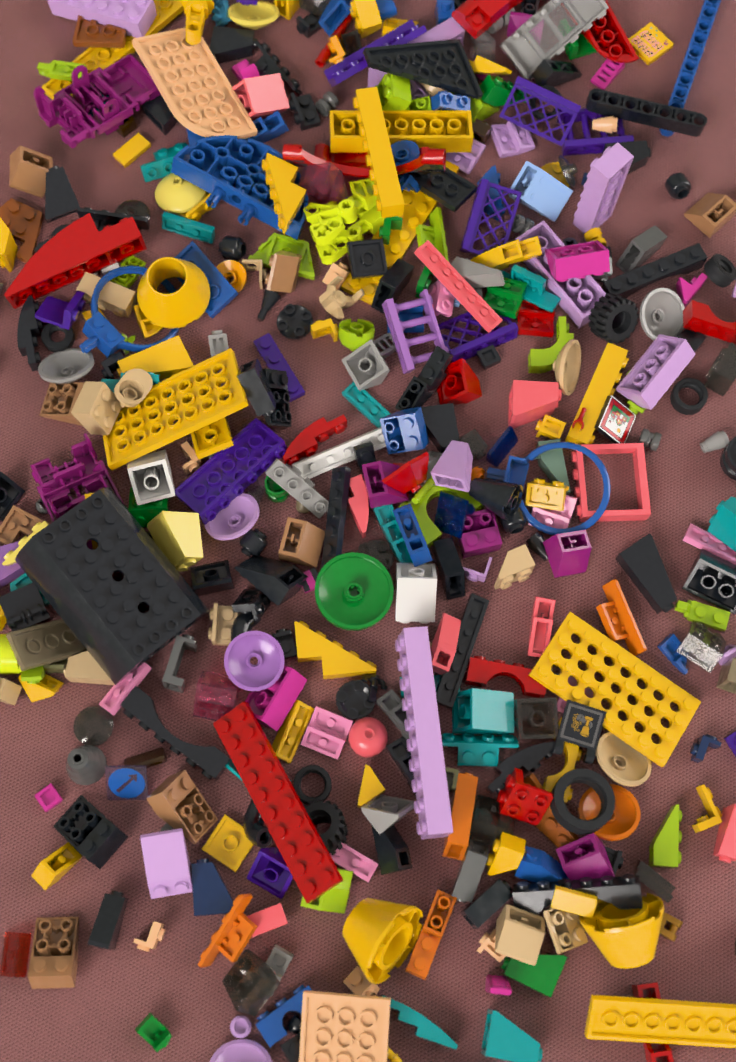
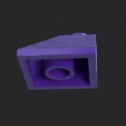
M277 847L260 849L246 879L282 900L294 878Z

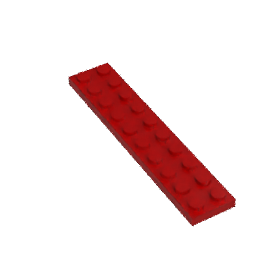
M243 701L214 722L213 725L266 827L269 828L268 830L306 903H311L344 880L248 702Z

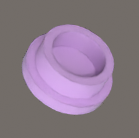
M240 1015L235 1017L230 1024L232 1035L236 1038L246 1037L251 1031V1022L246 1016Z

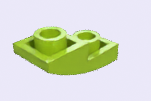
M132 255L121 263V267H145L146 262ZM123 274L110 281L129 289L140 274Z
M44 665L22 671L21 681H27L28 684L39 683L46 676Z

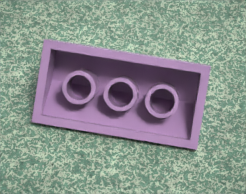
M659 334L617 386L616 390L637 406L652 410L684 368L695 356V352L686 339Z

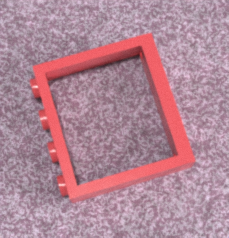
M644 443L581 445L595 454L632 453L638 509L605 510L597 522L647 520L651 515ZM573 450L571 451V462L574 463L575 469L572 470V478L576 480L574 497L578 498L575 512L579 516V522H586L596 511H588L583 463V455L585 454Z

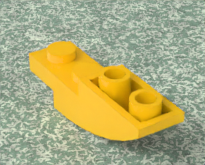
M535 236L522 241L518 239L495 247L472 258L470 261L502 270L509 268L508 265L543 254L539 238Z

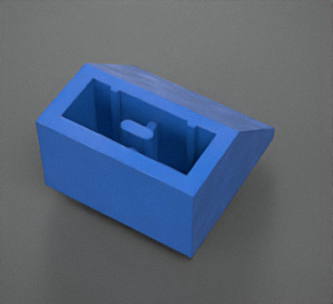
M421 407L404 409L379 419L388 455L421 450L429 444Z

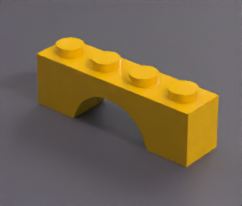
M562 718L557 721L554 741L556 740ZM564 741L565 763L560 773L547 776L544 779L543 788L546 791L552 792L559 779L567 772L575 769L576 761L580 760L582 749H579V746ZM571 785L564 792V803H567V800L572 798L573 789L570 788Z

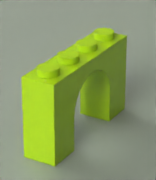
M434 484L418 504H414L412 500L410 502L405 501L399 508L411 504L426 544L430 548L433 545V541L440 540L442 536L441 531L432 522L426 511V506L432 499L439 496L451 497L461 505L466 513L480 511L485 506L469 496V492L436 486Z

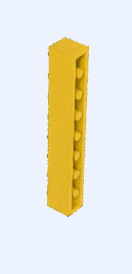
M377 87L356 89V97H353L354 109L357 108L358 110L356 112L357 123L361 124L359 126L360 137H364L362 141L363 151H367L366 164L371 168L369 170L370 181H374L372 189L373 195L377 196L378 199L376 200L377 211L381 212L382 218L404 215V200Z

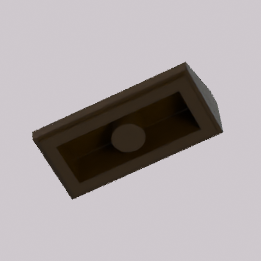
M163 747L126 758L124 760V768L139 771L165 763L167 759Z

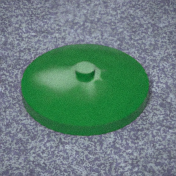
M351 552L334 557L320 570L315 583V600L321 614L331 624L351 631L364 630L379 623L389 611L394 595L393 582L388 570L377 559L363 553Z

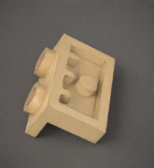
M214 603V608H210L209 618L213 620L212 628L209 627L208 639H211L213 645L228 646L231 642V628L239 613L233 612L232 606H220L218 603Z

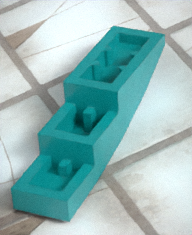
M389 504L373 508V512L397 562L413 563L392 511L394 510L393 505Z
M391 999L390 1008L399 1010L397 1019L417 1026L415 1030L416 1036L457 1050L458 1045L437 1025L405 1004Z

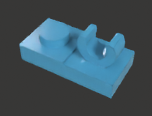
M214 0V9L212 10L214 15L211 18L216 21V26L225 27L231 21L228 16V0Z

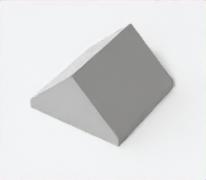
M372 339L342 359L344 366L359 391L382 384L390 371Z
M381 794L361 807V811L380 835L414 808V801Z

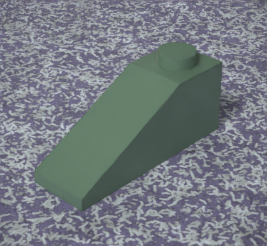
M561 440L538 441L536 448L548 443L561 442ZM562 448L546 451L535 458V460L538 459L539 467L551 482L560 481L564 482V485L569 486ZM569 486V490L566 491V495H569L570 492H571V491H570V486Z

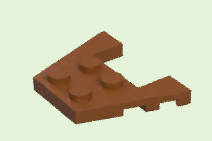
M11 198L0 207V218L9 228L13 238L24 242L15 256L18 260L27 263L37 247V237L40 234L44 215L42 212Z

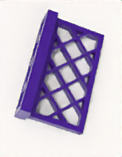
M518 76L499 117L562 147L581 106ZM515 90L523 91L525 99L515 102L513 96ZM537 98L541 106L531 110L528 100ZM526 101L529 111L519 114L516 104ZM515 106L516 116L510 118L504 115L508 107ZM554 106L557 114L547 117L544 107ZM542 108L545 118L535 122L532 112ZM530 113L533 123L523 124L520 116ZM564 113L572 115L571 121L562 125L560 115ZM558 116L560 126L550 129L548 119ZM546 120L549 130L541 133L538 131L536 124ZM561 128L563 137L561 141L553 138L552 131Z
M482 178L477 188L460 251L480 255L484 253L483 251L490 250L489 248L496 244L501 246V241H503V244H506L522 192L491 183L489 180ZM489 189H497L500 196L491 200L488 194ZM509 193L516 195L515 203L508 205L504 197ZM502 198L506 207L497 211L493 202ZM491 204L495 214L486 217L483 211L484 207ZM508 210L511 217L510 220L504 223L499 213ZM497 216L501 225L493 229L488 219ZM486 222L490 231L482 235L478 227L479 224ZM503 227L506 233L505 237L498 240L494 231ZM492 233L496 242L487 246L483 237ZM478 239H481L485 247L480 251L472 249L474 242Z
M469 312L438 324L440 330L444 328L451 330L449 336L441 334L444 345L448 347L449 353L454 356L450 361L451 363L460 358L470 359L476 356V352L491 345L497 347L517 338L518 326L515 322L512 323L509 317L498 315L507 325L504 327L497 326L490 333L483 334L480 333L482 326L478 321L472 319L473 316ZM461 321L467 324L464 329L456 327V323ZM469 325L479 326L478 331L468 330ZM453 331L463 333L461 339L452 337ZM466 334L475 336V339L472 341L464 340ZM450 341L459 343L458 347L450 349L448 344Z

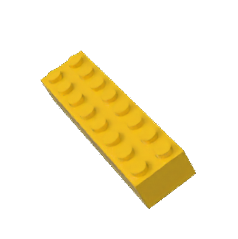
M330 110V153H367V151H363L362 141L364 137H360L359 126L361 124L357 123L356 112L358 110ZM471 110L383 111L390 145L398 141L410 140L415 142L419 148L446 149V152H471L473 128Z

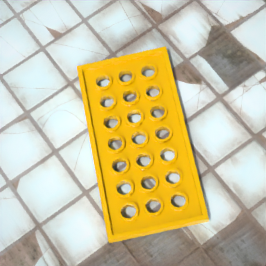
M231 348L153 385L144 400L135 407H121L110 434L103 435L108 467L111 470L121 467L249 406L245 391L237 378L239 368L234 351Z
M572 612L567 614L529 673L531 678L563 700L574 701L605 711L606 715L602 727L661 768L665 766L701 703L700 700ZM572 634H575L580 638L579 644H576L571 640ZM588 646L595 647L596 655H591L588 652ZM567 650L570 653V659L563 658L561 651ZM604 657L611 658L613 665L607 666L604 663ZM578 661H583L586 664L587 669L585 671L579 669ZM552 665L560 668V675H555L552 672ZM621 668H625L628 670V678H625L621 675ZM595 672L602 674V682L596 681L594 678ZM568 677H574L577 685L571 686L568 683ZM638 679L645 682V689L638 687ZM611 684L618 685L620 689L618 694L611 690ZM585 688H590L593 691V698L585 695ZM654 691L661 693V701L654 698ZM628 695L635 697V705H631L628 702ZM603 699L610 703L609 709L602 707L601 701ZM671 702L678 705V712L671 710ZM645 706L652 709L653 714L651 717L645 714ZM619 711H623L626 714V721L618 718ZM661 718L668 720V728L661 725ZM636 722L643 726L642 733L635 730L634 725ZM652 734L659 736V744L652 742Z

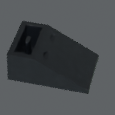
M264 368L262 370L275 398L276 407L273 413L267 416L263 415L269 426L291 427L292 416L289 406L290 396L288 394L286 371Z
M252 556L234 568L277 606L297 594L308 578L294 564L264 556Z
M82 795L53 826L89 862L99 869L105 865L128 838L121 829Z

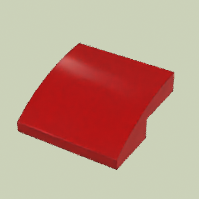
M523 299L517 314L518 335L553 338L555 309L553 312H549Z

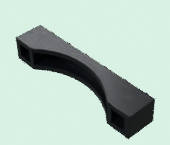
M697 243L607 280L603 283L602 289L606 294L615 293L628 298L640 289L661 279L674 275L689 274L701 269L708 257L701 245Z
M137 686L121 703L124 709L123 713L131 720L133 717L140 721L138 725L145 731L151 729L156 733L154 737L162 744L165 741L171 745L169 749L179 756L182 753L187 757L185 761L193 768L196 765L203 770L201 774L207 779L211 780L214 778L218 780L225 771V766L231 760L227 755L215 746L192 745L172 735L161 723L153 699Z
M625 874L622 877L606 875L596 879L583 877L579 880L564 878L553 882L549 880H541L537 883L522 881L514 884L512 891L514 907L536 915L551 904L556 885L597 896V899L611 903L621 910L643 908L640 876Z

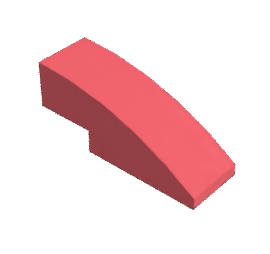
M362 474L350 478L349 491L352 498L348 499V507L361 537L365 538L368 528L369 503L366 485Z
M538 596L534 598L527 656L540 658L550 642L555 599Z
M281 903L247 916L258 926L251 938L288 924Z

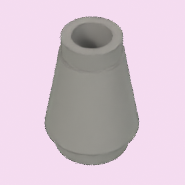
M723 430L717 431L700 443V448L703 453L726 448V445L729 444V438Z

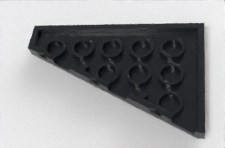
M460 39L364 48L363 55L369 68L475 99H481L483 95Z

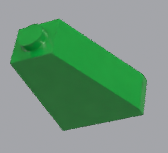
M538 955L535 966L505 957L501 965V969H503L502 974L547 997H551L567 957L564 955Z

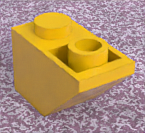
M502 832L500 838L495 839L493 843V853L488 854L485 864L488 866L487 875L492 876L517 869L524 856L526 840Z

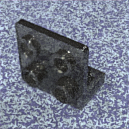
M692 621L688 634L676 651L711 673L724 655L726 641H724L725 639L720 634H713L707 630L708 628L704 624Z

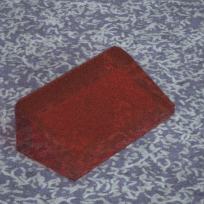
M5 932L0 976L26 977L31 943L30 933Z

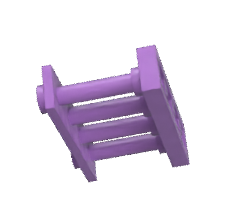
M427 289L419 294V299L396 304L393 298L385 300L382 304L403 374L411 373L415 369V364L428 361L433 353L430 352L413 357L409 352L410 346L434 340L435 347L438 346L449 353L448 347L444 345L432 307V296L428 294ZM424 306L426 316L404 322L399 320V311ZM425 323L429 324L430 334L411 339L405 338L404 329Z

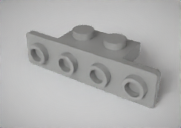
M276 459L265 471L267 476L318 518H321L328 510L329 501L314 488L316 484L308 477L304 479L301 476L302 472L295 466L291 468L288 464H284L279 459Z

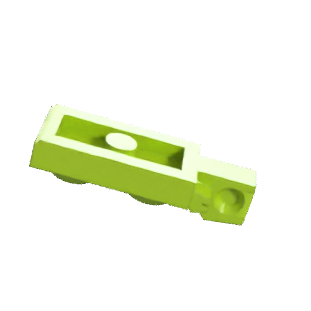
M53 60L50 63L39 62L37 69L39 75L52 79L72 81L71 74L73 70L79 65H84L86 68L87 66L85 64ZM81 72L78 73V78L82 76Z
M678 600L674 608L675 611L684 613L683 617L687 618L688 621L722 632L726 631L730 616L728 611L694 600H687V602Z

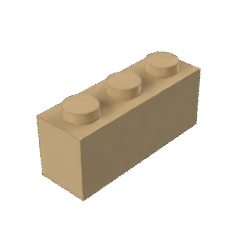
M85 272L76 291L84 292V301L86 303H91L95 286L101 279V277L89 272ZM109 281L100 292L98 308L110 310L119 317L125 316L129 318L133 306L138 301L136 292Z

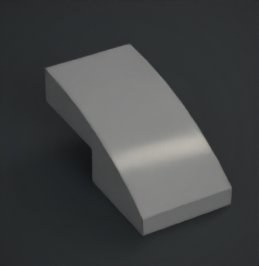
M276 944L253 986L272 997L294 954Z

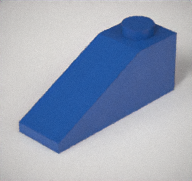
M411 504L392 510L414 567L432 561L430 551Z
M525 846L524 856L515 870V877L535 883L541 880L553 882L568 878L561 863L543 850Z

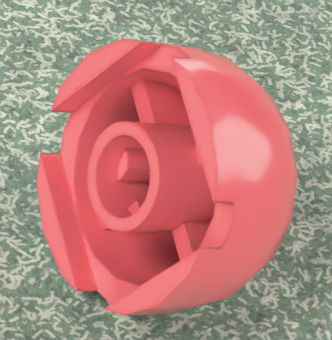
M364 717L358 719L351 726L348 742L357 755L364 758H372L385 749L388 742V732L380 720L373 717Z

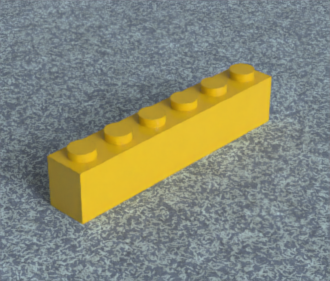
M609 342L607 343L574 418V421L577 420L582 408H586L587 410L583 418L584 427L580 431V424H575L573 429L571 425L564 442L579 445L593 443L595 436L592 435L595 429L594 426L607 396L614 395L616 389L613 388L614 383H619L622 373L619 371L621 367L625 368L629 360L626 357L628 350Z

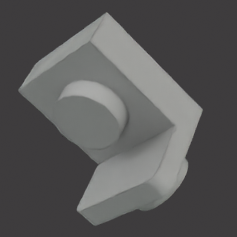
M222 330L211 331L212 335H208L211 357L229 349L227 334L223 333Z

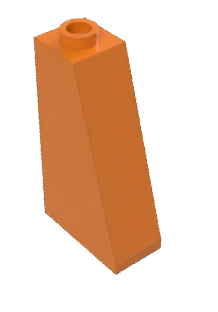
M458 773L456 790L453 793L451 804L453 833L445 837L443 857L462 860L468 847L478 777L470 773Z

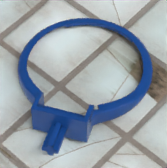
M141 266L119 267L106 273L98 281L91 298L92 317L85 321L82 330L88 337L86 341L79 345L83 353L87 354L95 347L107 358L119 349L140 352L171 339L177 334L180 328H172L163 339L151 344L141 345L123 341L125 338L98 311V298L106 283L123 274L144 275L148 268ZM167 279L160 283L170 294L177 291Z
M554 442L534 449L524 458L509 455L506 470L489 467L486 478L518 483L523 486L524 490L530 464L528 463L529 460L533 461L540 454L557 448H569L582 452L597 465L604 485L602 501L591 518L578 526L558 529L537 521L529 513L523 500H521L519 507L523 511L526 520L533 527L550 535L588 529L605 512L610 499L611 485L607 469L600 458L591 450L579 444Z

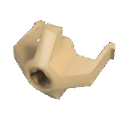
M340 276L332 280L327 285L326 292L319 297V301L324 309L336 319H343L342 309L351 307L364 296L363 289H360L353 296H345L343 292L337 290L336 285L343 280V277Z

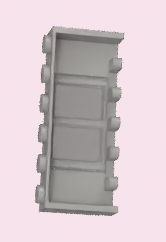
M550 0L499 46L524 79H532V73L543 59L551 60L555 54L557 56L565 50V45L569 42L570 44L575 42L579 38L578 34L581 31L586 32L593 26L592 22L596 18L598 20L601 19L609 7L604 0Z

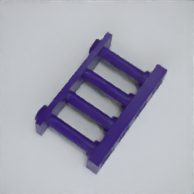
M583 108L579 110L574 122H581L584 139H574L571 127L567 140H564L562 146V156L598 154L603 152L606 143L634 141L633 135H625L622 119H618L617 122L618 136L609 137L608 133L600 131L601 138H591L588 121L609 116L593 113ZM568 113L561 114V122L564 124L569 123L572 115Z

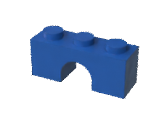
M302 984L293 991L294 996L287 1000L284 997L276 1003L277 1009L269 1013L267 1010L257 1017L259 1022L255 1025L269 1047L288 1034L283 1025V1017L288 1011L295 1010L302 1015L304 990L313 991L309 985L304 987Z

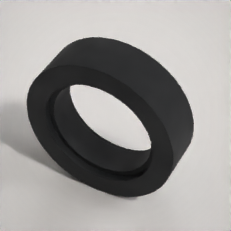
M574 769L567 772L559 779L551 792L553 800L550 803L553 816L563 828L575 834L584 835L598 831L610 820L615 809V796L612 787L603 776L589 769ZM582 783L592 787L597 792L601 801V809L596 818L581 820L574 817L567 810L564 803V792L568 786Z

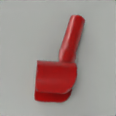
M582 408L578 419L572 424V429L575 424H580V431H582L586 408Z

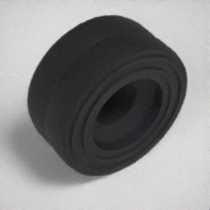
M721 254L713 255L704 264L706 275L719 287L725 288L736 279V268L730 260Z

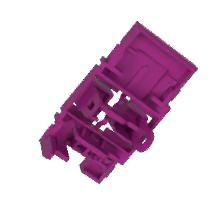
M131 53L107 68L101 69L99 67L89 74L84 65L77 66L71 74L72 84L55 93L52 101L45 95V91L40 86L35 88L33 94L39 116L49 128L56 124L63 127L65 131L63 129L60 131L62 141L72 149L85 139H94L96 137L95 132L98 135L103 132L109 135L119 129L118 126L124 124L123 120L134 114L133 108L138 112L140 105L161 95L146 67ZM79 72L82 73V76L80 78H78ZM92 109H93V116L90 115V114H88L89 111L92 110Z
M87 433L83 434L84 441L71 446L72 450L70 452L73 456V461L69 463L64 462V465L54 466L53 468L48 457L30 465L33 478L39 484L36 487L52 522L85 500V496H81L77 487L79 485H82L83 488L86 487V494L95 493L99 489L110 487L107 480H104L107 478L114 493L122 501L102 459L97 460L98 456L92 447V442ZM74 488L78 497L74 500L71 496H68L70 494L69 489ZM89 540L86 545L89 549L93 550L92 541Z

